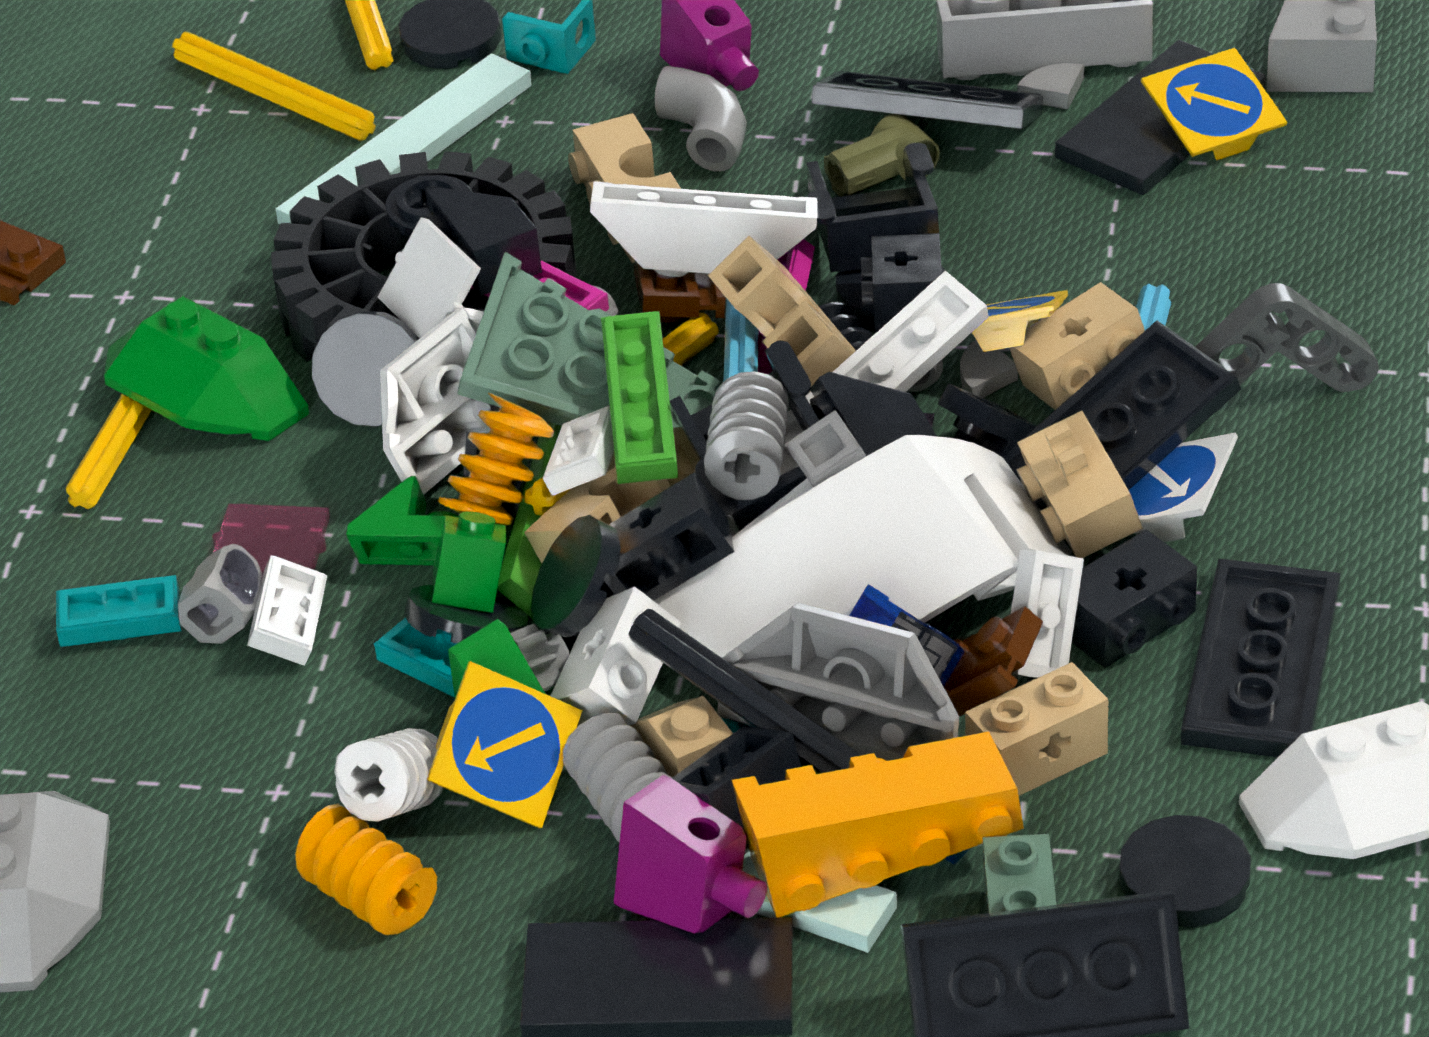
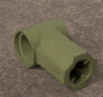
M890 114L875 126L871 136L824 156V170L834 192L840 197L848 196L897 175L905 179L903 149L908 144H925L933 161L934 168L939 160V147L906 115Z

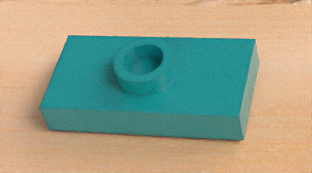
M176 575L56 591V632L60 647L181 631L178 612L180 594Z
M405 617L374 643L378 661L454 697L448 649L456 645V643L450 642L451 633L437 629L436 637L426 636L413 628Z

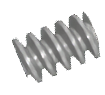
M756 371L742 372L727 378L716 389L710 414L704 468L705 474L712 486L725 496L737 500H753L768 494L778 483L781 475L780 467L783 461L782 452L786 435L785 425L788 419L789 399L788 392L782 383L772 376Z
M604 713L583 722L569 735L563 749V764L567 772L575 779L579 789L587 796L592 807L598 811L601 819L610 828L618 842H620L623 802L663 774L672 778L667 775L663 764L655 759L649 745L643 743L637 729L625 725V721L619 713Z

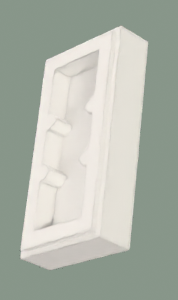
M610 405L562 425L543 476V480L552 496L606 475L614 452Z
M271 555L263 572L247 646L305 666L313 647L327 575Z

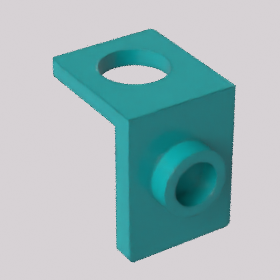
M582 0L562 24L507 12L502 18L506 58L519 63L569 74L596 41L592 0ZM582 20V34L579 42L576 45V30L580 21Z

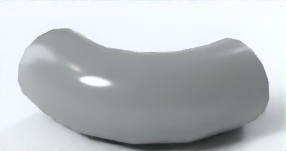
M664 67L660 72L655 88V109L657 115L663 119L676 120L693 126L687 138L686 148L689 156L695 163L711 171H725L731 168L741 153L747 125L736 95L710 75L680 67Z

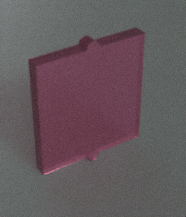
M228 504L220 532H216L212 536L215 547L213 553L231 544L242 546L257 560L262 577L271 555L315 570L319 553L327 550L324 536L330 519L329 508Z

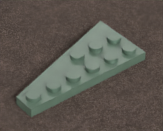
M505 252L460 378L457 394L500 407L489 396V392L539 415L545 421L558 425H563L566 422L609 406L601 318L611 315L600 308L593 310L584 308L565 296V287L550 278L544 283L521 270L522 261ZM664 348L669 399L672 400L680 396L690 415L712 405L720 381L703 370L698 375L692 373L674 362L675 354ZM670 404L673 428L681 427Z

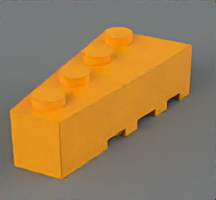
M990 732L910 746L903 758L890 761L877 758L875 753L851 757L848 769L816 774L812 765L788 769L785 773L786 780L758 785L755 776L732 780L751 859L760 880L767 884L766 895L776 918L796 911L810 910L826 900L859 888L873 887L884 879L920 866L936 864L947 856L983 844V837L1007 836L1024 829L1018 789Z

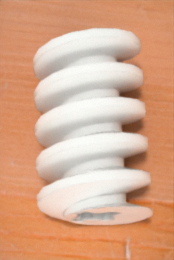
M408 728L348 745L336 756L334 772L340 801L356 817L376 822L430 805L443 790V787L427 780L437 751L435 748L438 740L437 736L424 729Z

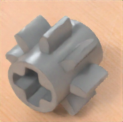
M534 623L512 632L511 635L545 694L551 696L570 653L561 635L557 636L551 633L545 635V632L543 630L539 631Z

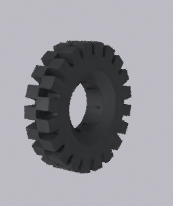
M445 151L438 169H428L426 152L399 155L401 173L392 175L381 159L355 167L358 186L337 174L317 186L319 200L304 196L289 211L291 223H281L273 239L275 251L271 252L272 272L280 320L285 336H291L293 349L308 362L313 359V353L321 335L342 317L359 312L376 311L386 312L399 319L378 298L388 277L377 273L374 269L384 258L404 249L410 236H402L398 227L389 225L386 212L387 197L397 186L405 181L426 175H444L463 181L471 188L472 192L512 198L537 228L541 261L577 278L570 216L566 217L565 204L555 191L545 193L544 181L531 172L525 170L513 177L512 163L488 156L473 172L471 153ZM424 203L423 207L429 210L428 205ZM470 288L462 305L465 308L484 311L489 297L485 295L480 296L477 291Z

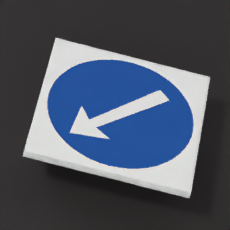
M1230 433L1181 443L1130 488L1129 492L1143 528L1135 532V534L1138 535L1147 529L1163 542L1184 539L1183 519L1204 515L1237 441V434Z

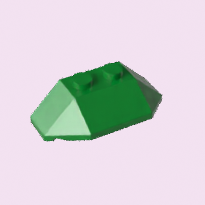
M184 296L171 302L139 323L108 347L104 373L105 385L184 428L226 435L252 433V439L270 441L309 415L308 404L261 336Z

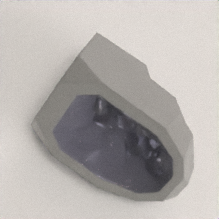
M231 544L222 547L208 556L197 567L192 579L183 587L178 602L179 621L200 643L223 644L243 629L253 616L262 581V572L257 560L242 546Z

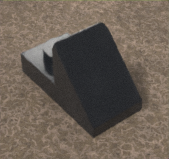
M949 383L938 402V405L957 415L952 424L958 428L955 439L975 443L995 452L1001 457L1037 427L1034 423L1004 406Z

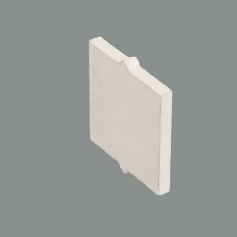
M421 217L403 251L396 254V264L378 298L421 338L457 308H463L462 303L481 268L429 219Z

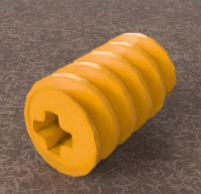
M488 392L489 396L500 406L499 411L480 410L478 416L490 428L489 433H469L468 439L480 452L478 455L459 454V462L470 474L468 477L449 476L447 481L460 495L458 499L439 497L438 502L458 513H483L493 517L496 520L495 524L510 525L514 518L502 506V503H521L524 498L523 494L512 484V481H532L534 477L533 472L522 460L523 458L539 460L544 455L543 450L532 438L533 436L550 438L555 431L539 415Z
M340 804L328 805L317 812L307 823L298 840L295 853L296 868L302 878L317 885L320 891L333 897L341 906L352 910L355 916L368 922L373 929L384 935L399 934L412 928L424 918L433 903L437 891V875L434 869L423 868L420 858L409 852L404 853L401 845L392 840H387L385 834L381 831L369 828L365 820L352 816L347 808Z

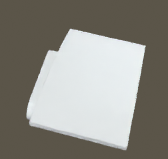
M905 435L857 461L814 488L809 480L805 479L732 537L735 552L654 600V602L681 622L679 625L680 629L720 657H723L796 603L892 627L899 613L903 612L918 623L923 624L972 594L979 601L1013 590L1015 588L1020 548L1067 556L1072 551L1064 540L1059 543L1054 541L1042 519L1040 507L1035 501H1031L1023 484L1004 458L982 446L960 439L926 435Z

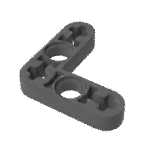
M1271 283L1254 291L1195 346L1238 378L1240 385L1277 351L1340 392L1363 389L1373 381L1379 369L1378 361L1371 347L1361 335L1289 286L1281 283ZM1285 311L1289 321L1285 325L1280 317L1271 312L1280 314ZM1315 330L1326 331L1321 341L1315 345L1308 347L1299 346L1300 340L1309 332ZM1234 344L1246 345L1245 350L1238 357L1231 360L1219 359L1220 354L1227 347ZM1338 352L1351 365L1345 362L1339 365L1335 358Z

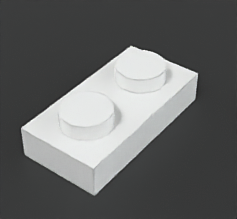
M1020 548L1011 614L1026 606L1043 621V624L1024 667L1011 674L1039 678L1069 664L1084 562L1083 558Z

